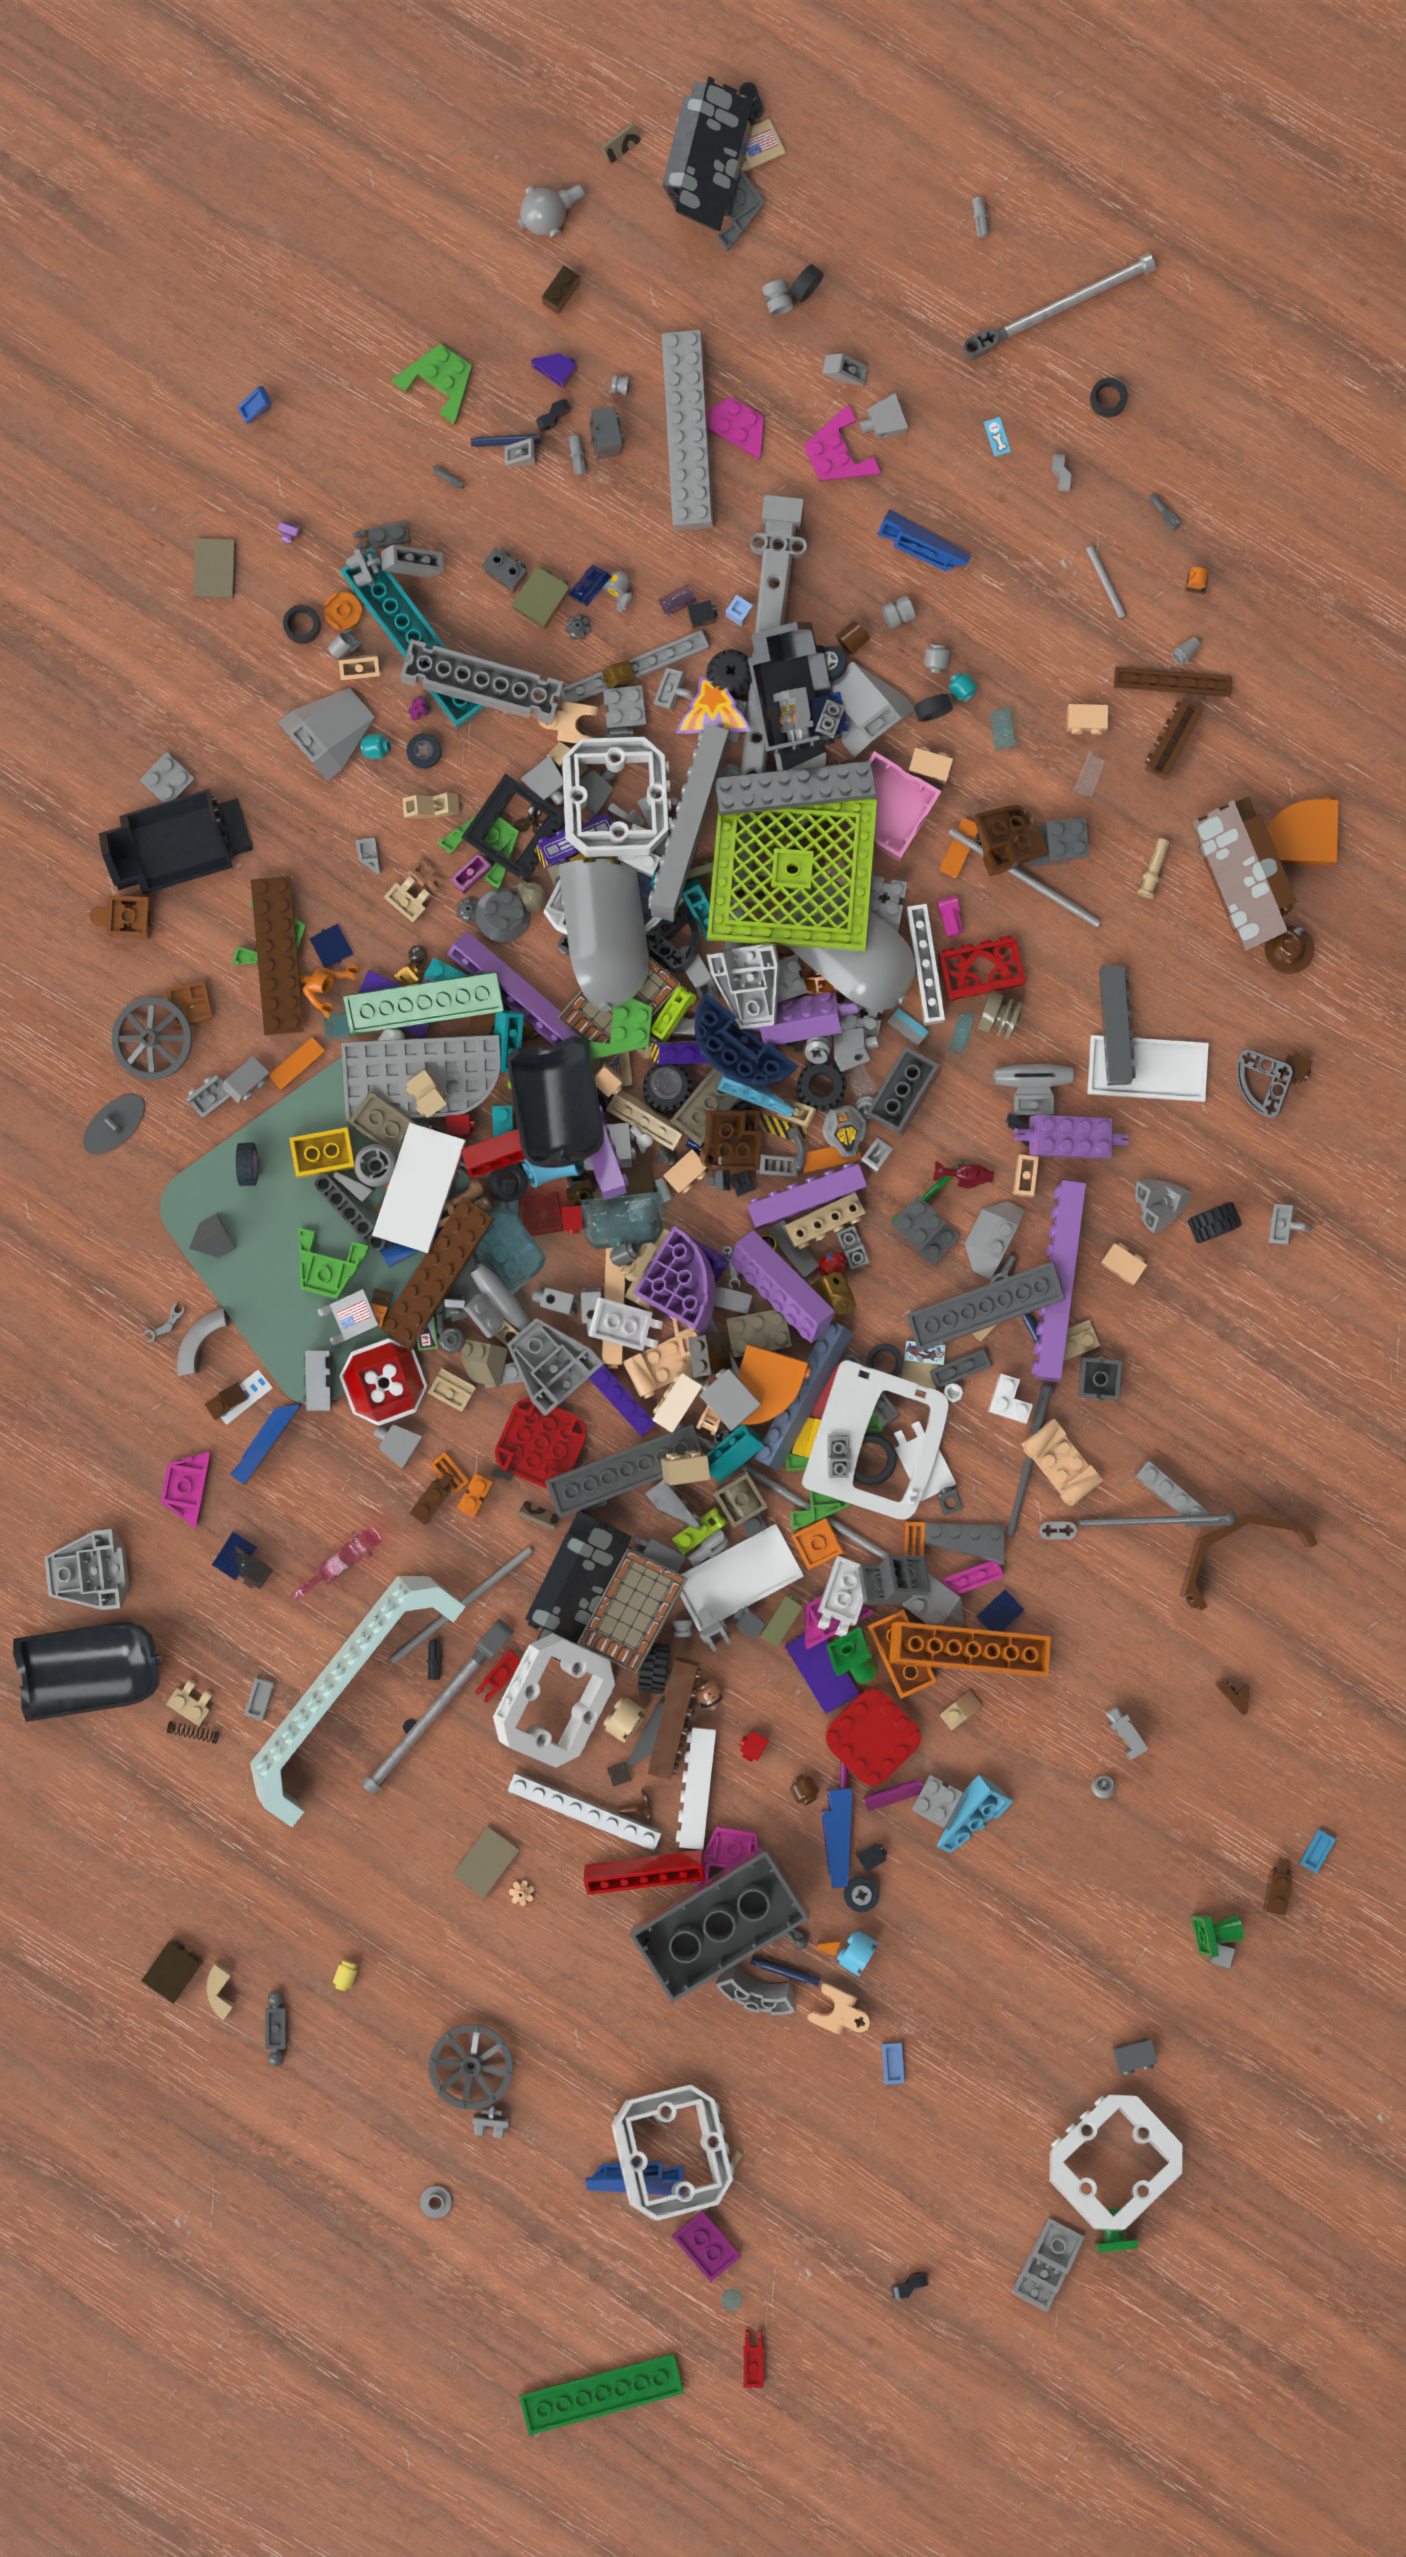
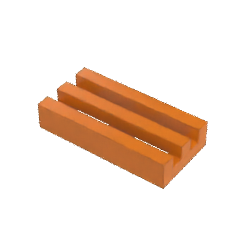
M446 1452L429 1464L441 1479L444 1475L436 1466L437 1463L454 1477L452 1480L458 1487L455 1489L451 1483L448 1485L454 1495L470 1483ZM443 1458L448 1461L464 1481L462 1484L442 1461Z
M905 1522L904 1555L908 1556L909 1526H913L912 1556H916L917 1526H920V1556H924L925 1522Z

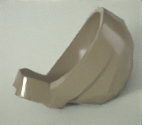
M520 878L518 880L519 884L511 886V889L517 893L523 909L533 913L541 911L546 906L548 900L544 887L537 883L526 882Z

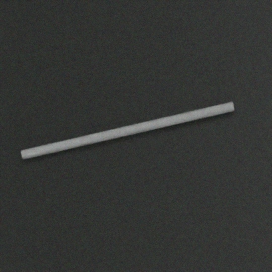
M951 828L948 833L950 836L983 856L981 845ZM1014 867L1007 871L1093 926L1098 927L1101 921L1018 868Z
M527 1547L462 1599L461 1602L464 1606H468L533 1553L532 1550ZM442 1615L389 1658L393 1664L397 1663L448 1622L449 1619Z

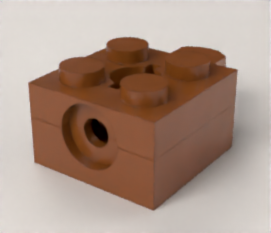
M109 895L108 907L93 908L90 911V920L96 926H106L107 935L110 938L149 940L152 901L148 897Z

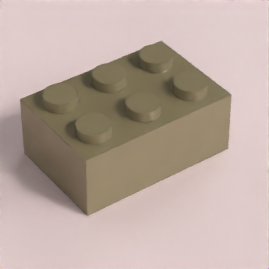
M776 1310L726 1319L733 1358L744 1357L746 1347L749 1344L770 1351L792 1347L787 1320Z

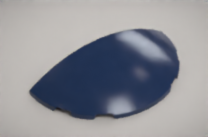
M705 993L695 1012L694 1032L702 1054L718 1072L740 1083L769 1085L770 1083L787 1078L799 1067L769 1042L765 1045L746 1029H740L735 1021L737 1017Z

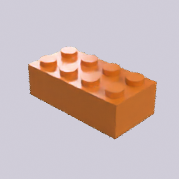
M904 1609L867 1625L901 1699L937 1682L930 1667L889 1663L892 1623H910Z

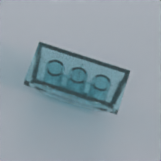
M659 1192L617 1196L607 1200L603 1198L580 1200L584 1235L588 1243L595 1249L615 1248L627 1241H634L637 1245L655 1243L661 1235L662 1216Z
M502 1208L491 1210L487 1213L494 1217L495 1221L478 1248L511 1294L514 1295L543 1268L546 1257L512 1210Z

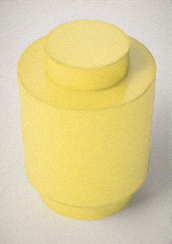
M343 1960L339 1964L333 1983L336 1984L335 1988L342 1991H347V1988L352 1989L358 1972V1965L356 1963Z

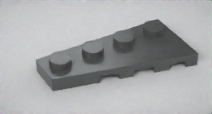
M925 1523V1545L948 1551H957L967 1556L969 1554L987 1561L988 1559L997 1562V1564L1004 1565V1525Z

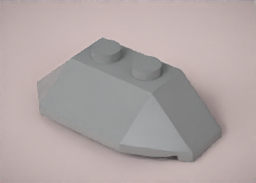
M1005 1201L981 1210L964 1244L973 1272L991 1280L1021 1221L1025 1209Z
M928 1574L931 1593L929 1595H909L902 1603L904 1607L928 1625L962 1628L965 1625L961 1597L930 1574Z

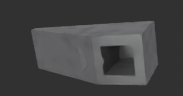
M662 1480L645 1493L660 1513L694 1529H702L699 1525L701 1522L700 1518L695 1512L692 1514L687 1508L690 1505L684 1497L679 1499L675 1494L678 1490L674 1485H669Z

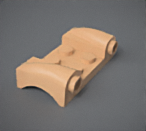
M675 1336L657 1345V1349H648L623 1361L639 1396H644L647 1399L656 1394L655 1390L673 1382L682 1366L687 1367L691 1362V1358L686 1360L682 1358L679 1339Z
M1051 1419L1021 1445L1024 1447L1023 1450L1026 1455L1035 1461L1061 1494V1499L1067 1505L1072 1506L1100 1484L1103 1479L1092 1465H1088L1072 1445L1055 1419Z

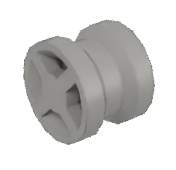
M614 374L611 393L615 394L618 392L626 396L630 376L620 377L618 374Z
M692 1620L673 1621V1626L675 1627L673 1637L693 1636L691 1631Z

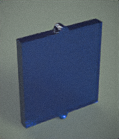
M338 924L326 930L322 929L320 933L309 938L324 968H328L336 963L340 964L342 960L353 955Z

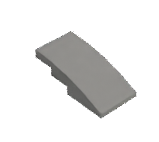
M1048 2218L1011 2293L1048 2312L1066 2274L1069 2273L1084 2236Z

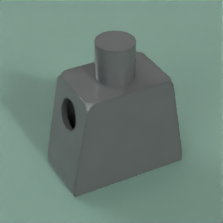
M608 769L601 775L593 770L579 780V786L584 787L588 793L585 808L593 815L600 814L614 792V788L609 783L616 775ZM579 795L574 796V798L578 801L583 799Z

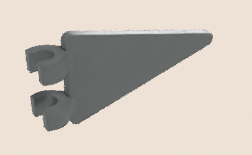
M664 1702L658 1704L627 1761L628 1767H631L653 1752ZM693 1712L691 1717L686 1719V1723L694 1716Z

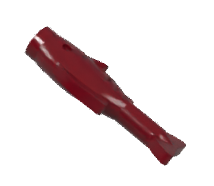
M935 1161L933 1181H937L943 1176H952L959 1179L958 1187L970 1189L987 1182L992 1183L994 1172L973 1163L967 1165L958 1163L957 1169L944 1168L940 1162Z

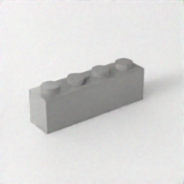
M1146 1461L1135 1473L1134 1477L1179 1516L1209 1514L1206 1509L1150 1461Z

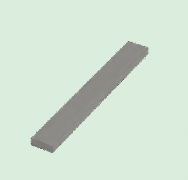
M703 630L630 659V664L636 675L634 680L710 649ZM602 671L563 687L561 691L563 701L578 704L602 694L603 690L608 689L603 680ZM626 683L619 684V685L615 686L614 688H617V687H619V686H621V685H624V684H626Z

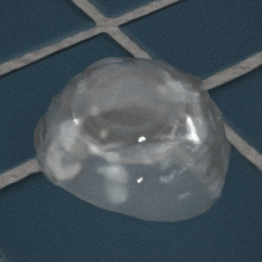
M660 1068L651 1077V1089L657 1097L672 1099L680 1093L682 1088L681 1077L671 1068Z

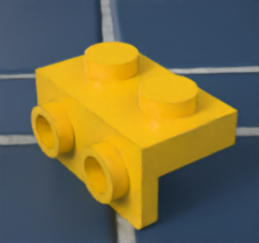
M808 1417L794 1443L793 1454L806 1458L810 1457L821 1420Z

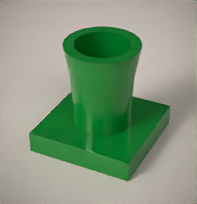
M861 1627L826 1645L837 1676L850 1670L857 1683H867L876 1676L878 1664L871 1659V1651L864 1630Z
M1202 1914L1191 1915L1199 1955L1211 1958L1219 1956L1217 1944L1244 1940L1243 1926L1237 1914L1212 1922L1211 1916Z
M1121 2208L1108 2209V2211L1114 2216ZM1126 2229L1123 2231L1103 2230L1105 2243L1095 2244V2251L1097 2253L1139 2248L1138 2240H1127Z

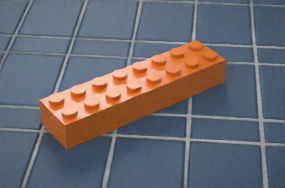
M895 1622L892 1623L889 1663L1042 1678L1049 1676L1051 1636Z

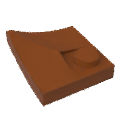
M205 981L166 988L168 1001L177 1005L185 1013L190 1025L213 1020ZM179 1019L173 1020L175 1030L181 1029L182 1025Z

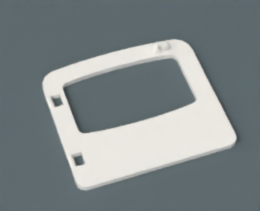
M842 1361L838 1366L802 1479L804 1488L896 1519L911 1517L918 1507L936 1459L948 1412L947 1398L937 1390L851 1361ZM862 1370L870 1373L868 1379L859 1377V1371ZM916 1389L926 1392L925 1398L915 1396ZM884 1390L925 1403L930 1407L928 1425L921 1451L906 1492L899 1502L856 1489L852 1484L859 1451L869 1420L880 1394ZM827 1436H848L849 1478L828 1477Z

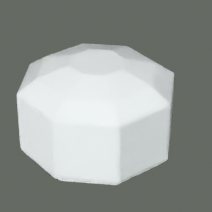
M952 1383L945 1387L943 1394L948 1401L956 1402L961 1399L963 1391L960 1385Z

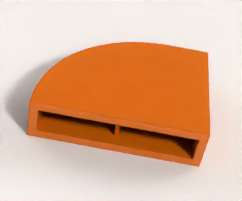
M1321 797V799L1295 803L1282 810L1266 827L1281 864L1335 865L1337 863L1338 800H1333V797Z
M751 1344L747 1345L738 1377L761 1401L762 1405L748 1416L741 1425H752L768 1421L789 1408L798 1397L805 1378L809 1379L812 1370L809 1367L810 1362Z

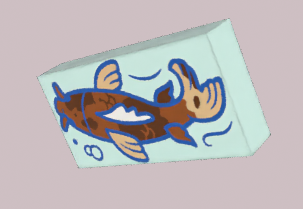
M906 1341L904 1361L943 1365L946 1345H939L919 1352L915 1342Z

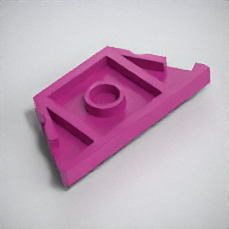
M732 397L727 398L707 411L709 431L759 460L761 458L764 416Z
M210 1452L171 1462L167 1465L161 1503L188 1522L192 1527H197L211 1456Z
M823 1596L804 1605L806 1649L835 1635L841 1622L831 1617L828 1628L823 1630L817 1627L823 1614L818 1612ZM862 1605L857 1622L874 1614L873 1611Z

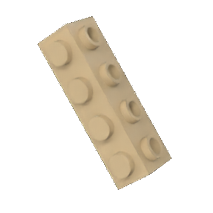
M854 1192L785 1225L783 1230L792 1248L798 1247L801 1250L809 1246V1241L813 1239L820 1241L826 1238V1233L832 1230L836 1233L845 1228L844 1225L849 1222L853 1225L861 1221L865 1211Z

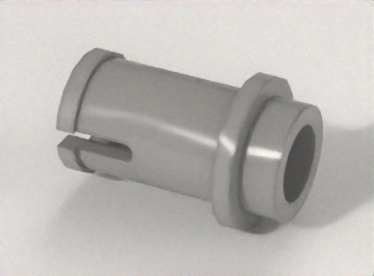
M663 1177L653 1182V1188H656L662 1201L661 1203L673 1199L666 1184L667 1180H664Z

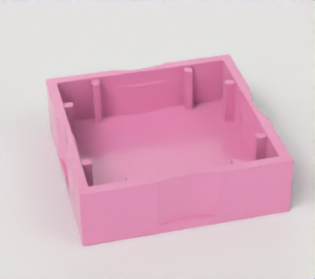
M874 751L869 759L876 791V799L874 800H877L874 847L900 862L940 797L941 791L922 779L906 773L898 765ZM834 818L835 823L840 820V818ZM847 821L840 825L847 831L851 828Z

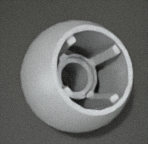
M372 1144L359 1151L354 1161V1169L361 1182L371 1187H379L390 1182L397 1161L394 1153L389 1148L380 1144ZM376 1153V1157L370 1158L368 1162L365 1161L368 1155ZM382 1154H384L387 1157L389 1164L388 1166L381 1159ZM373 1162H381L382 1166L379 1171L371 1169ZM363 1165L367 1166L368 1171L371 1173L369 1177L363 1172ZM386 1171V1173L383 1176L376 1178V1176H380Z

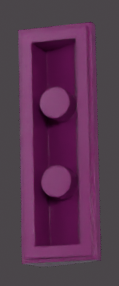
M916 1779L864 1796L867 1810L871 1811L920 1795L923 1789L920 1779Z

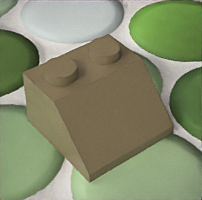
M465 1340L461 1361L470 1381L500 1387L508 1348Z

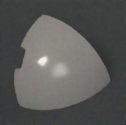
M1155 1179L1137 1180L1135 1190L1136 1203H1140L1143 1212L1140 1217L1152 1233H1157L1170 1225L1182 1212L1191 1195L1189 1191L1178 1185Z

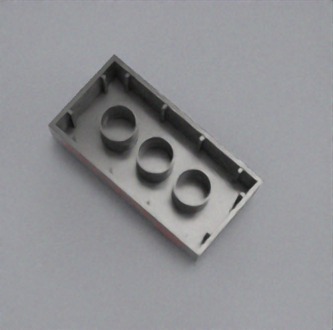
M767 1843L633 1925L630 1936L673 2003L809 1920L810 1909Z

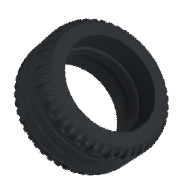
M868 1433L864 1435L862 1445L871 1442L883 1447L887 1454V1465L876 1476L863 1475L855 1467L853 1479L864 1485H877L891 1477L896 1468L897 1455L894 1446L888 1439L879 1434Z

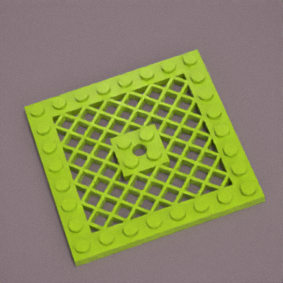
M867 799L759 811L757 813L762 814L758 817L753 812L720 816L718 809L707 940L866 951L877 800ZM749 814L753 821L746 826L741 819ZM773 814H782V815L779 816L778 818H776ZM768 815L773 822L766 827L761 820ZM792 815H799L801 817L796 820ZM786 817L792 821V824L787 828L780 823ZM813 817H821L817 821L813 819ZM807 818L812 825L805 830L800 823ZM832 818H840V820L835 823ZM825 820L832 825L826 831L820 826ZM845 821L851 826L846 832L839 827ZM738 822L743 829L736 834ZM758 824L762 831L755 836L750 829ZM777 825L782 832L775 837L770 830ZM795 827L802 832L796 838L789 833ZM816 828L821 835L814 840L809 833ZM836 829L841 836L834 841L829 834ZM855 831L853 842L848 836ZM747 832L752 839L744 844L740 837ZM767 834L771 841L764 846L759 839ZM786 835L791 842L784 847L779 840ZM804 837L811 842L805 848L799 844V841ZM825 838L830 845L823 850L818 843ZM845 839L850 846L843 851L838 844ZM737 842L741 848L735 852V843ZM756 842L761 849L753 854L749 847ZM776 844L778 848H774L773 855L768 849ZM795 845L799 850H792L790 848ZM813 847H815L820 852L814 858V851H809ZM834 848L840 855L832 860L827 853ZM852 850L853 861L847 856V854L850 853ZM745 851L750 858L743 863L738 856ZM765 852L770 859L762 864L758 857ZM822 857L829 862L824 868H821L817 863ZM842 858L849 864L843 870L836 864ZM735 860L740 866L733 871ZM754 861L759 868L752 873L747 866ZM773 863V870L771 874L767 867ZM794 865L798 868V871L795 874H790L787 868ZM813 866L819 871L814 876H812ZM831 867L838 872L833 878H830L826 873ZM852 868V875L850 879L845 873ZM742 870L749 875L743 881L736 876ZM764 871L768 878L761 883L756 876ZM821 875L828 881L822 887L815 881ZM842 876L847 884L840 889L835 881ZM732 878L738 883V885L733 889ZM751 880L758 885L752 891L745 886ZM770 882L771 888H776L771 893L765 887ZM812 884L817 891L810 896L806 891H811ZM830 885L837 891L831 897L824 891ZM849 887H850V899H849V897L844 893V891H846ZM742 888L747 895L740 900L735 893ZM786 889L795 891L790 894ZM760 890L767 895L761 901L754 896ZM782 891L787 898L779 903L774 896ZM800 892L806 898L801 904L794 899ZM819 894L826 899L820 906L813 900ZM839 895L846 901L840 907L833 901ZM732 897L736 904L730 908V901ZM751 898L756 905L749 910L744 903ZM769 900L776 905L771 911H768L763 906ZM789 901L796 907L790 913L783 907ZM809 902L815 908L810 914L803 909ZM828 904L835 909L829 916L822 910ZM847 906H849L848 917L843 912ZM741 907L745 914L738 919L733 912ZM760 908L766 915L758 920L753 913ZM778 910L785 915L780 921H777L772 916ZM798 911L805 917L799 923L792 917ZM817 913L824 917V920L819 924L812 919ZM839 914L844 921L837 926L832 919ZM750 917L753 920V922H748L744 920ZM769 918L773 923H763V922L766 921V920ZM787 920H789L793 925L784 924V923H785ZM808 921H809V922L811 923V925H812V926H803V925H804L806 922H808ZM829 923L833 928L823 926Z

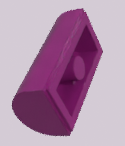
M477 853L450 880L461 893L465 894L491 870L492 866Z

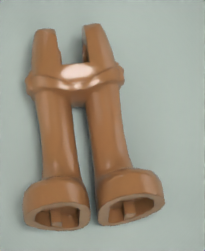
M478 1180L471 1181L466 1192L447 1200L443 1211L448 1210L451 1216L462 1197L473 1200L483 1196V1189ZM486 1197L474 1202L488 1214L492 1213L491 1205ZM450 1216L440 1220L438 1227H444Z

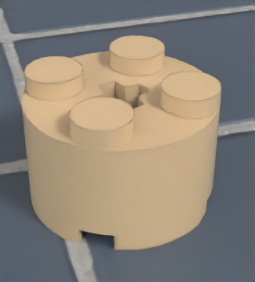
M628 1697L625 1700L619 1699L614 1707L617 1710L613 1716L609 1715L603 1724L606 1726L605 1731L625 1744L628 1742L626 1740L627 1736L632 1737L644 1719L641 1717L642 1713L647 1714L646 1709Z

